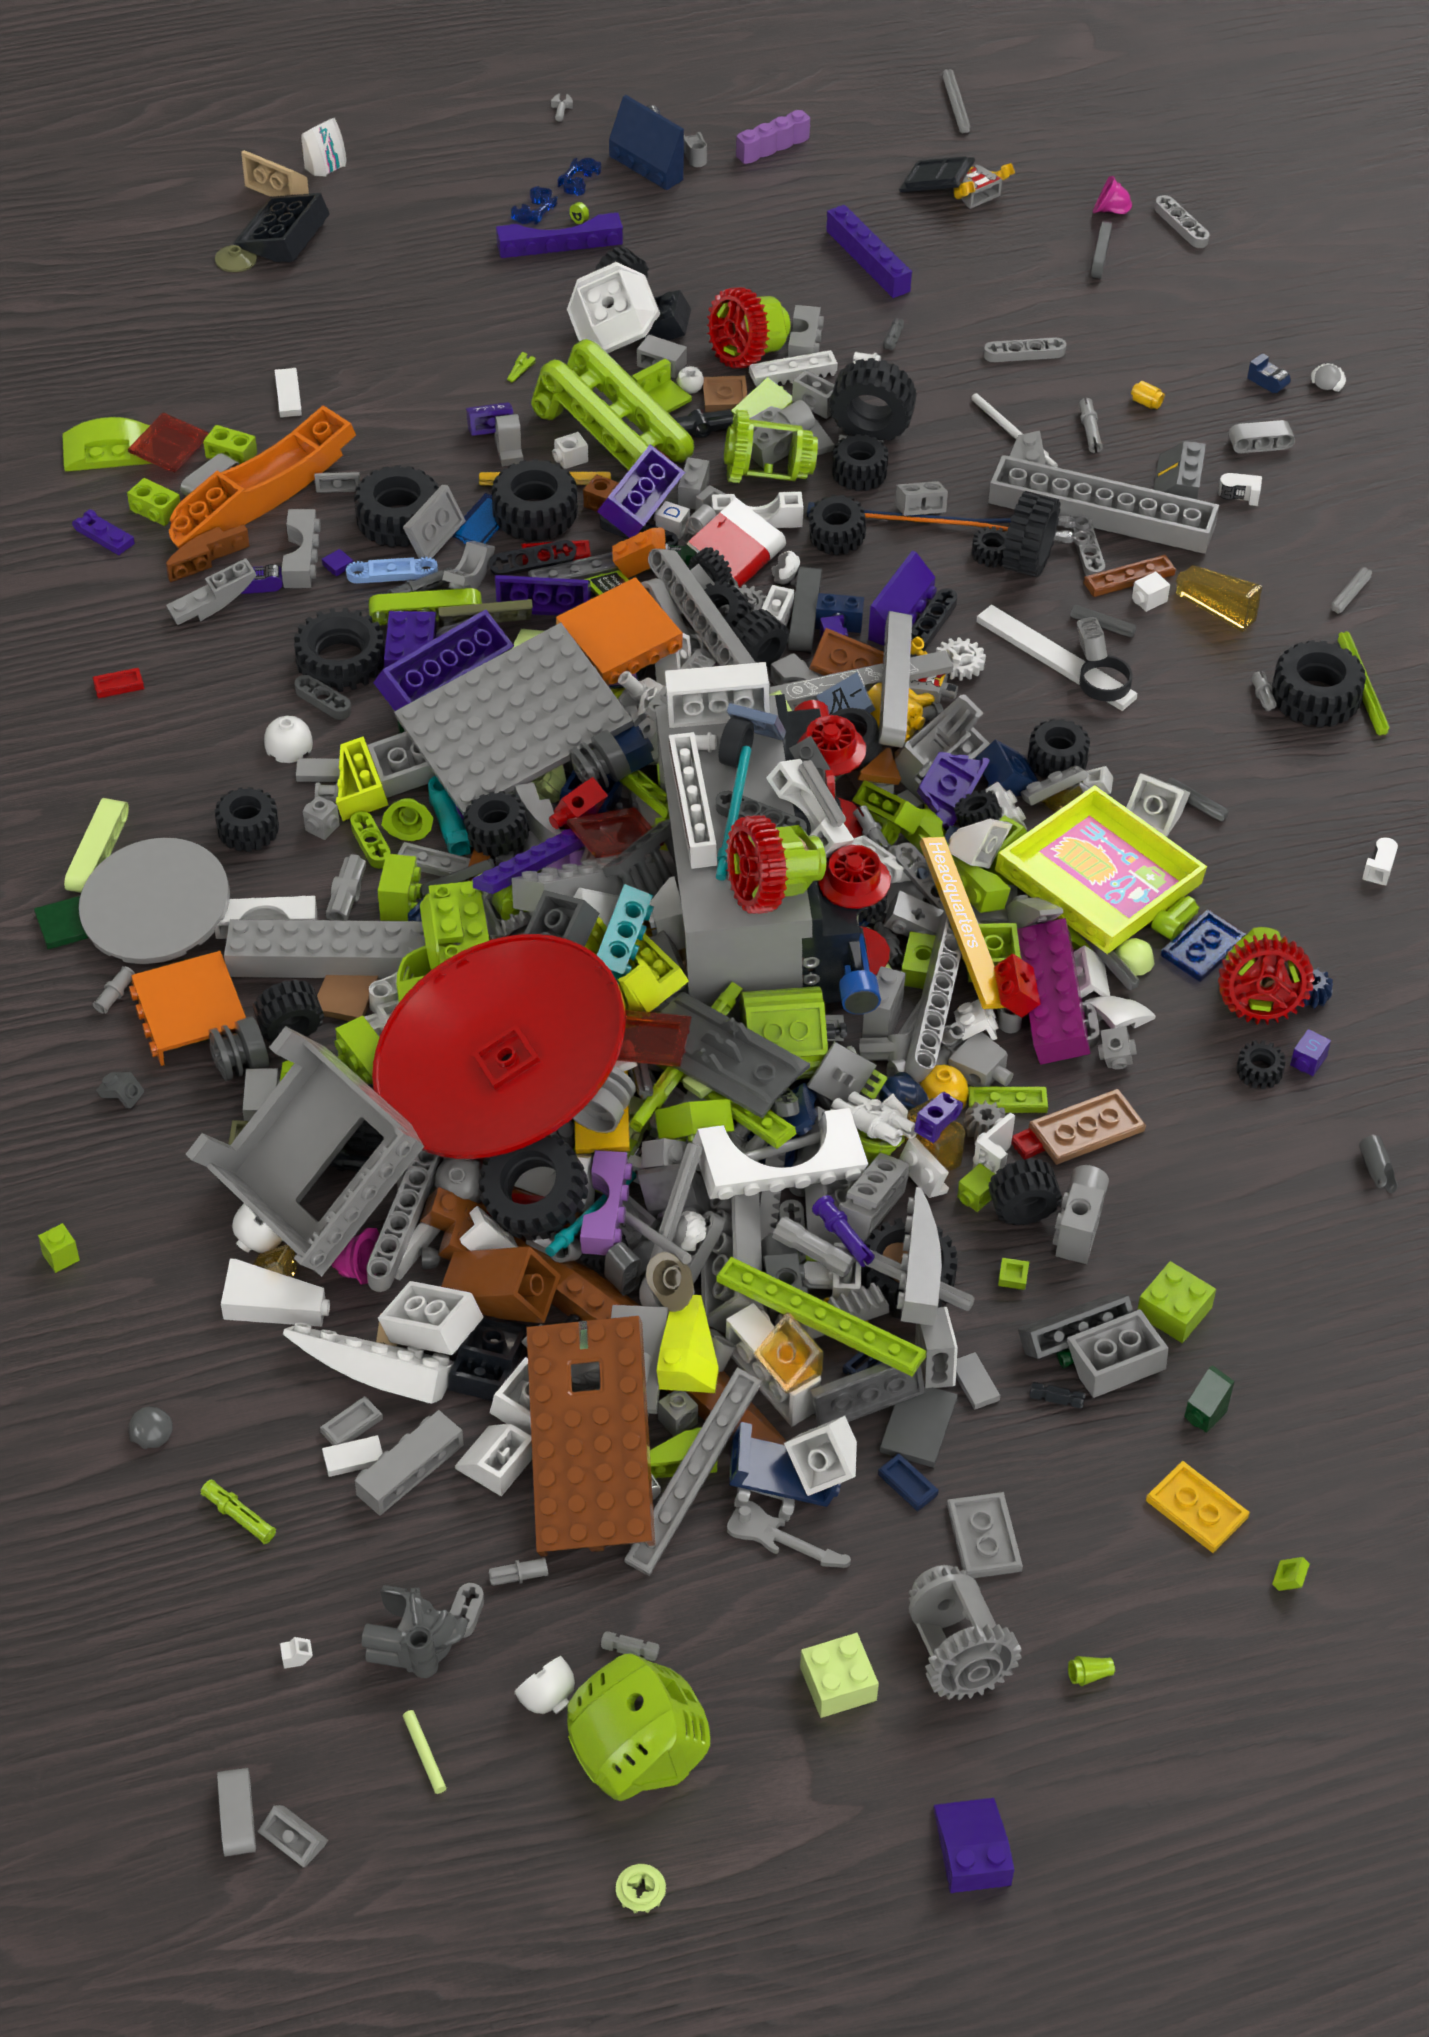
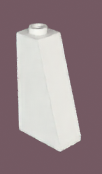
M230 1259L221 1308L224 1320L293 1325L295 1323H304L322 1327L324 1316L329 1315L330 1300L325 1298V1291L322 1287L237 1259Z

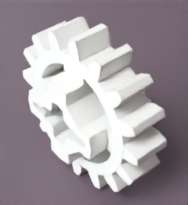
M958 637L957 641H953L950 638L948 639V644L941 642V647L936 648V652L946 650L954 666L953 672L948 673L950 674V679L956 676L962 681L963 677L966 676L970 680L972 679V674L979 676L980 670H984L986 654H983V648H978L977 642L971 644L970 639L962 641Z

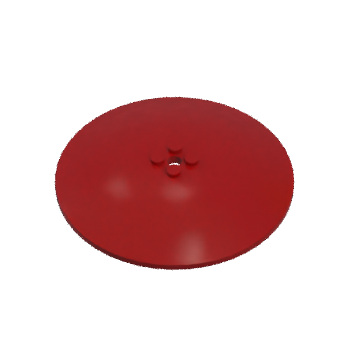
M521 934L489 940L470 947L432 969L407 992L395 1007L383 1028L375 1050L372 1072L373 1089L411 1123L424 1145L422 1150L427 1153L455 1159H477L502 1155L524 1148L555 1132L575 1117L595 1097L613 1070L620 1054L626 1027V1010L619 984L608 966L596 954L576 942L561 937L542 934ZM512 1054L508 1060L501 1061L505 1055Z

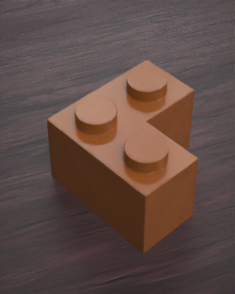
M438 1187L427 1198L420 1222L444 1231L438 1255L451 1261L454 1252L470 1251L460 1241V1237L475 1225L469 1213L476 1206L485 1213L487 1210L481 1204L469 1199H462L454 1193Z

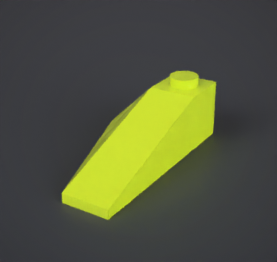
M692 1295L689 1304L683 1310L677 1312L669 1311L657 1364L658 1385L661 1390L715 1393L719 1372L718 1362L702 1296Z

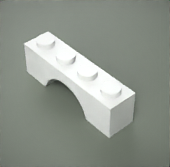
M779 492L777 497L767 505L760 507L748 506L775 528L803 526L802 492ZM735 494L712 495V508L716 515L736 498Z
M796 759L779 762L766 779L779 798L795 804L807 816L811 825L809 836L815 835L819 837L823 843L826 858H830L841 847L850 845L854 838L844 823L839 827L832 826L801 774L799 766L802 764V760Z
M315 896L230 899L224 919L220 920L214 929L216 939L227 938L230 919L317 920Z

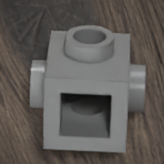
M317 796L304 807L305 831L326 840L339 826L338 807L332 801Z
M1127 1027L1101 1030L1102 1044L1098 1045L1100 1060H1105L1107 1067L1113 1069H1123L1127 1065L1133 1064L1132 1055L1137 1054L1134 1039L1130 1040Z

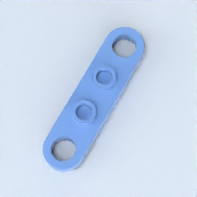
M413 557L368 560V562L361 563L357 561V563H350L346 568L347 579L352 583L417 580L438 572L437 561L431 557H421V559H414ZM423 567H431L430 569H428V571L426 569L425 571L424 569H421ZM355 571H361V573H359V575H358L357 573H356V575H355V573H353V572H355Z

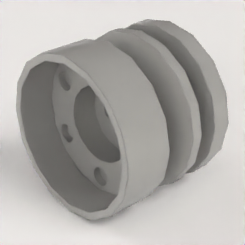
M614 1066L606 1082L595 1097L573 1119L587 1129L596 1132L609 1133L614 1131L624 1114V1109L629 1105L630 1099L635 1093V1084L627 1074Z

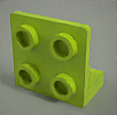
M666 358L632 375V378L667 413L692 401V396L671 380V362Z

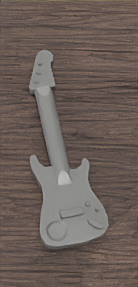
M748 1500L746 1506L737 1507L728 1521L727 1533L732 1537L754 1540L773 1553L777 1554L779 1552V1547L774 1543V1541H777L819 1560L821 1566L840 1568L850 1566L851 1558L849 1555H841L830 1549L825 1551L777 1529L780 1526H785V1520L766 1514L760 1506Z

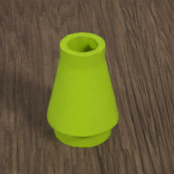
M1076 1656L1074 1660H1070L1068 1663V1674L1071 1682L1080 1686L1112 1676L1115 1672L1114 1662L1110 1657Z

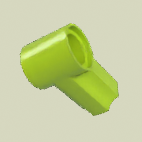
M1181 897L1167 911L1164 909L1159 911L1152 922L1151 928L1169 940L1175 941L1181 935L1184 926L1198 913L1199 906L1192 897Z

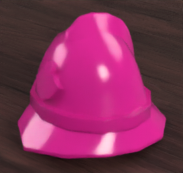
M1109 176L1095 204L1093 213L1101 211L1103 213L1126 214L1132 208L1130 195L1116 181L1114 176Z
M366 1228L360 1235H356L349 1241L331 1264L339 1272V1275L355 1278L361 1285L368 1284L367 1264L380 1235L377 1228Z

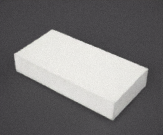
M378 1435L322 1448L329 1477L370 1468L383 1454Z

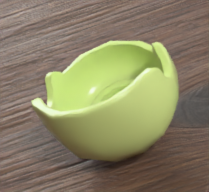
M1131 938L1123 942L1115 950V953L1136 976L1151 971L1154 966L1152 948L1146 941Z

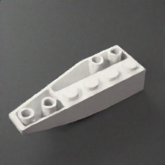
M295 1323L294 1326L284 1329L283 1335L308 1354L346 1376L377 1389L431 1404L441 1400L447 1390L449 1372L454 1364V1361L449 1360L450 1357L447 1355L434 1353L432 1356L425 1354L424 1350L409 1346L406 1349L356 1337L339 1335L330 1330L311 1329V1325L304 1323Z

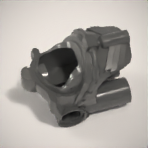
M383 1585V1588L380 1589L383 1605L387 1611L401 1617L402 1621L398 1628L368 1623L365 1625L362 1634V1647L366 1648V1662L406 1668L407 1672H414L420 1678L433 1676L438 1670L439 1662L449 1653L452 1645L463 1639L468 1620L463 1617L456 1619L447 1610H435L429 1601L423 1599L420 1588L414 1587L408 1591L406 1588Z

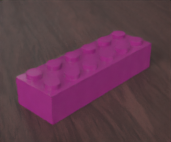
M1066 918L1018 928L1020 956L1022 960L1034 968L1041 1003L1029 1012L1034 1048L1040 1065L1091 1054L1072 939Z

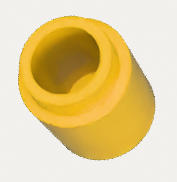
M1140 381L1139 384L1136 383L1131 391L1133 401L1150 409H1158L1165 398V393L1161 392V389L1145 381Z

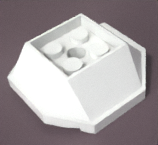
M617 262L577 279L567 307L579 342L583 339L594 341L607 354L646 337L654 321L660 315L646 276Z

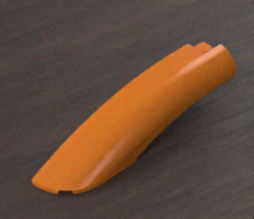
M323 405L290 434L264 452L238 466L221 473L219 471L213 473L174 509L170 517L169 535L175 546L181 548L195 537L217 527H220L224 532L240 525H245L291 498L315 480L314 473H323L343 456L341 448L356 436L352 424Z

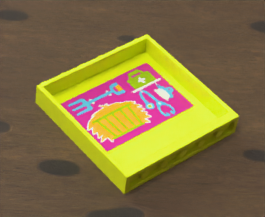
M1095 785L1000 851L995 870L1031 898L1038 897L1063 908V914L1058 916V918H1066L1067 925L1106 954H1109L1153 921L1159 911L1163 909L1166 911L1181 897H1185L1201 885L1207 869L1206 865Z

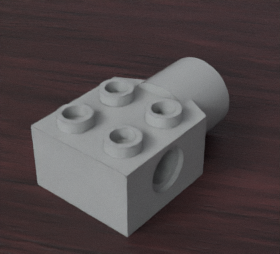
M798 400L784 409L770 406L749 418L750 420L799 425L803 427V430H809L815 426L813 413L802 400ZM753 426L751 458L764 469L765 463L774 464L789 455L793 431Z
M1082 1165L1073 1170L1067 1192H1065L1063 1197L1062 1211L1058 1214L1055 1225L1056 1231L1053 1245H1057L1056 1257L1083 1264L1088 1263L1109 1184L1108 1175L1097 1167Z

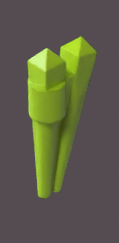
M522 352L518 356L507 381L513 383L535 363L536 358L530 356L527 359V353Z

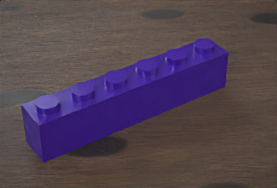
M845 204L827 211L826 231L892 298L911 291L912 271Z

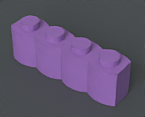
M795 110L786 117H777L770 123H762L756 126L753 130H744L736 136V157L744 164L752 163L760 157L770 156L776 151L791 147L793 144L805 142L810 136V117L803 110Z

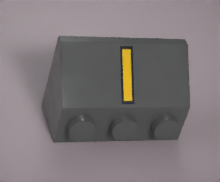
M1183 441L1160 454L1154 490L1197 500L1206 444Z

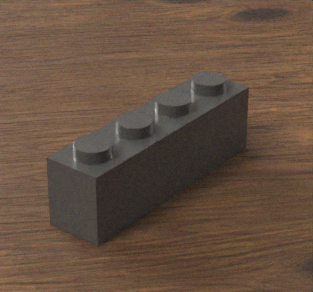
M1114 1292L1020 1327L1018 1331L1025 1355L1039 1359L1068 1348V1337L1132 1313L1133 1309L1128 1295Z

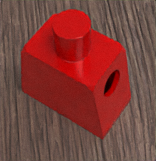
M591 777L560 800L554 810V814L549 817V822L555 829L564 826L568 830L576 826L577 823L584 822L597 814L608 795L594 777Z

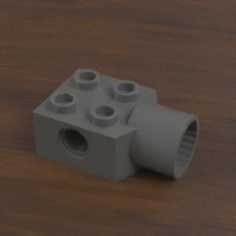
M773 1234L763 1238L761 1241L762 1272L808 1293L807 1286H803L805 1270L804 1264H801L799 1251L772 1238ZM767 1306V1314L771 1323L776 1328L775 1321L778 1315L781 1314L784 1318L787 1316Z

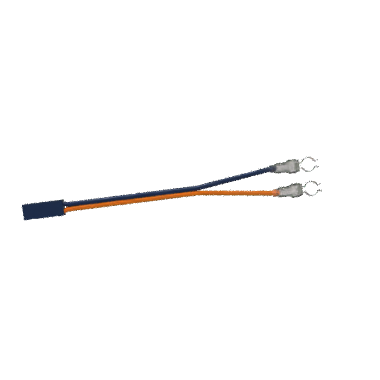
M814 502L808 503L807 517H809L811 507L815 506ZM864 510L865 518L989 527V529H992V526H994L996 530L1003 528L1004 531H1008V527L986 523H1011V518L974 519L922 514L904 516L902 513ZM1071 515L1058 516L1059 523L1057 526L1064 529H1072L1073 527L1079 530L1091 529L1092 519L1089 520L1087 517L1081 516L1075 519ZM1083 521V522H1086L1087 524H1086V525H1079L1078 522ZM1069 530L1057 531L1054 541L1062 544L1074 542L1077 545H1085L1086 543L1090 544V535H1087L1085 532L1073 534ZM1077 537H1084V538H1086V539H1085V540H1077L1076 538H1077Z

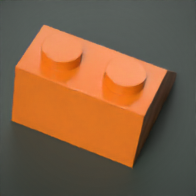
M663 527L651 528L612 546L613 562L627 579L651 568L648 563V556L653 549H666L665 530Z

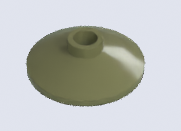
M237 245L226 246L215 255L216 265L227 272L246 271L253 267L257 261L256 254L243 250Z

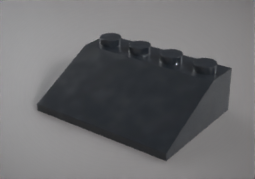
M322 194L270 196L233 244L241 247L243 250L275 262L290 263L295 261L300 252L306 247V244L330 215Z

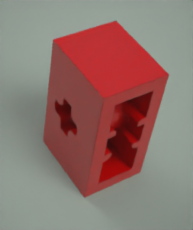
M1011 954L994 967L1001 1005L1022 1018L1041 1004L1033 966L1015 954Z

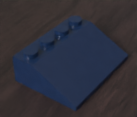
M624 95L609 137V156L663 189L668 190L683 181L684 129L631 97Z

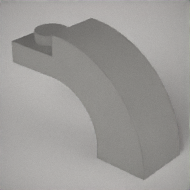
M477 541L466 542L460 563L455 569L444 571L442 580L450 582L449 588L477 589L489 569V561L494 554L495 547Z

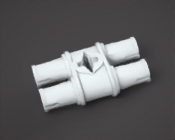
M856 1091L849 1095V1102L846 1103L842 1099L837 1098L831 1105L833 1107L831 1110L850 1108L857 1129L867 1133L870 1138H880L892 1146H897L901 1142L902 1137L900 1136L902 1135L908 1139H913L917 1135L914 1132L915 1123L903 1117L899 1110L887 1107L878 1099L870 1100Z

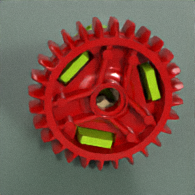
M742 287L728 288L720 291V294L715 296L716 300L711 302L713 307L708 309L711 314L707 316L709 324L706 326L709 327V333L707 334L711 338L709 343L713 344L711 350L716 351L715 356L720 358L721 363H725L726 366L731 368H746L750 364L760 361L761 356L766 353L779 351L783 347L790 332V318L786 309L782 307L776 298L772 296L756 297V293H752L750 289Z
M754 815L742 817L731 826L732 831L728 833L730 839L726 841L728 849L725 850L727 853L725 861L728 863L726 871L729 872L728 881L731 882L730 890L734 891V898L738 900V905L742 906V909L749 914L772 912L782 904L784 897L804 894L813 881H819L824 877L826 853L823 843L815 835L808 836L799 825L776 827L769 818Z
M1267 927L1253 928L1235 944L1231 952L1228 951L1226 959L1222 960L1224 968H1219L1220 977L1218 978L1220 994L1223 996V1001L1225 1005H1228L1231 1012L1235 1011L1238 1018L1244 1015L1247 1023L1252 1017L1257 1025L1261 1019H1264L1267 1025L1270 1019H1275L1276 1023H1279V1017L1281 1016L1288 1020V1013L1290 1011L1297 1014L1296 1006L1304 1007L1303 999H1310L1309 991L1313 990L1312 982L1314 981V975L1309 956L1304 953L1301 946L1297 947L1294 940L1288 943L1286 936L1281 939L1279 931Z

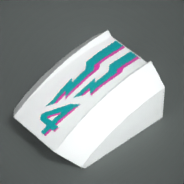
M335 118L329 119L301 134L304 167L314 176H326L341 167H345V147Z

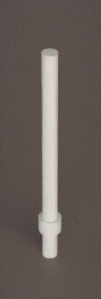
M977 393L971 397V400L1015 439H1017L1018 435L1023 434ZM1044 450L1046 465L1058 467V464Z

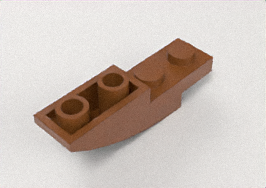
M243 524L223 532L220 527H217L187 542L166 562L168 580L173 582L212 567V560L250 547L247 528Z

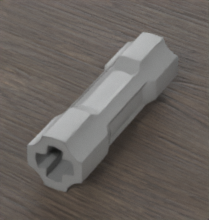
M782 1217L773 1232L772 1238L823 1264L825 1268L843 1278L847 1276L855 1262V1257L848 1251L821 1239L787 1217Z

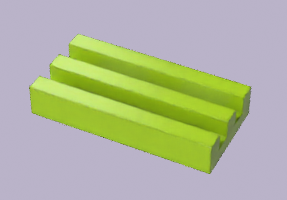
M874 1069L872 1074L879 1078L878 1083L870 1078L866 1082L874 1087L873 1091L871 1092L865 1087L861 1090L862 1093L872 1099L877 1097L887 1080V1077Z

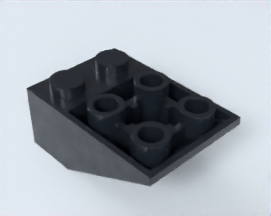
M681 290L667 292L662 296L655 297L660 315L654 321L646 337L652 335L669 341L685 336L691 307Z

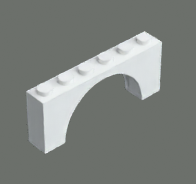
M850 1108L825 1111L818 1123L820 1130L818 1153L809 1161L788 1168L766 1166L747 1157L733 1144L724 1125L698 1129L692 1143L703 1148L698 1163L709 1199L719 1198L725 1200L734 1195L745 1194L746 1196H752L768 1190L778 1192L789 1187L805 1188L810 1184L821 1183L827 1185L836 1180L846 1179L847 1181H853L858 1179L864 1173L868 1162Z

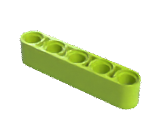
M475 588L378 594L369 599V615L372 616V622H378L380 626L388 625L389 611L436 612V622H438V608L482 604L480 591Z

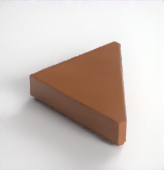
M886 748L863 768L857 779L898 785L901 781V776L890 748Z

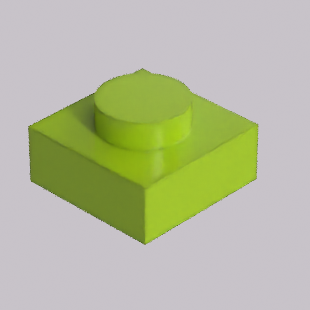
M1002 1258L998 1286L1025 1290L1029 1262Z
M1304 1557L1280 1560L1272 1583L1278 1591L1302 1588L1310 1563Z

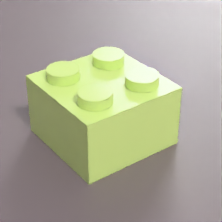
M858 1633L801 1650L800 1669L820 1718L877 1701L879 1683Z

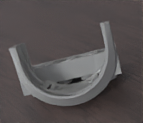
M960 695L913 738L907 741L903 748H899L894 753V760L901 776L900 782L923 804L925 802L916 791L939 752L951 753L952 755H968L969 759L976 760L975 757L990 745L974 728L983 712L966 695ZM937 734H940V735L943 737V739L950 744V747L947 746V745L937 736Z

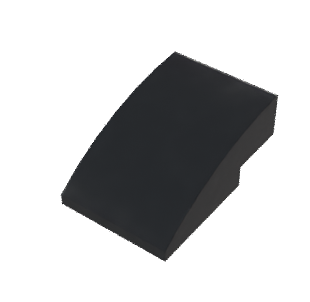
M483 1315L484 1318L458 1348V1356L449 1372L448 1390L493 1401L495 1393L517 1367L524 1346L521 1341L527 1336V1327L529 1326Z

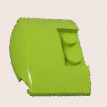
M104 417L74 426L63 433L65 472L153 464L151 425L129 418Z

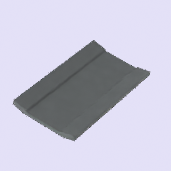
M685 992L676 996L635 1040L636 1046L762 1119L774 1102L798 1076H801L810 1068V1063L746 1028L742 1022H736L733 1017L729 1018Z

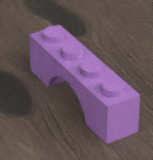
M595 1150L591 1170L593 1188L605 1194L608 1200L599 1210L586 1214L583 1217L580 1234L582 1254L606 1255L612 1246L622 1241V1229H619V1224L625 1222L626 1209L622 1206L623 1201H628L629 1185H626V1181L631 1180L633 1170L632 1164L628 1163L627 1152Z

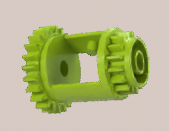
M737 409L734 413L733 424L728 427L725 440L724 464H727L728 482L740 483L743 475L794 482L797 478L806 479L808 474L812 475L815 470L818 438L813 436L812 431L803 430V427L799 425L750 420L748 411ZM753 426L793 431L789 449L788 474L774 473L773 464L770 463L764 464V471L749 470L753 444Z

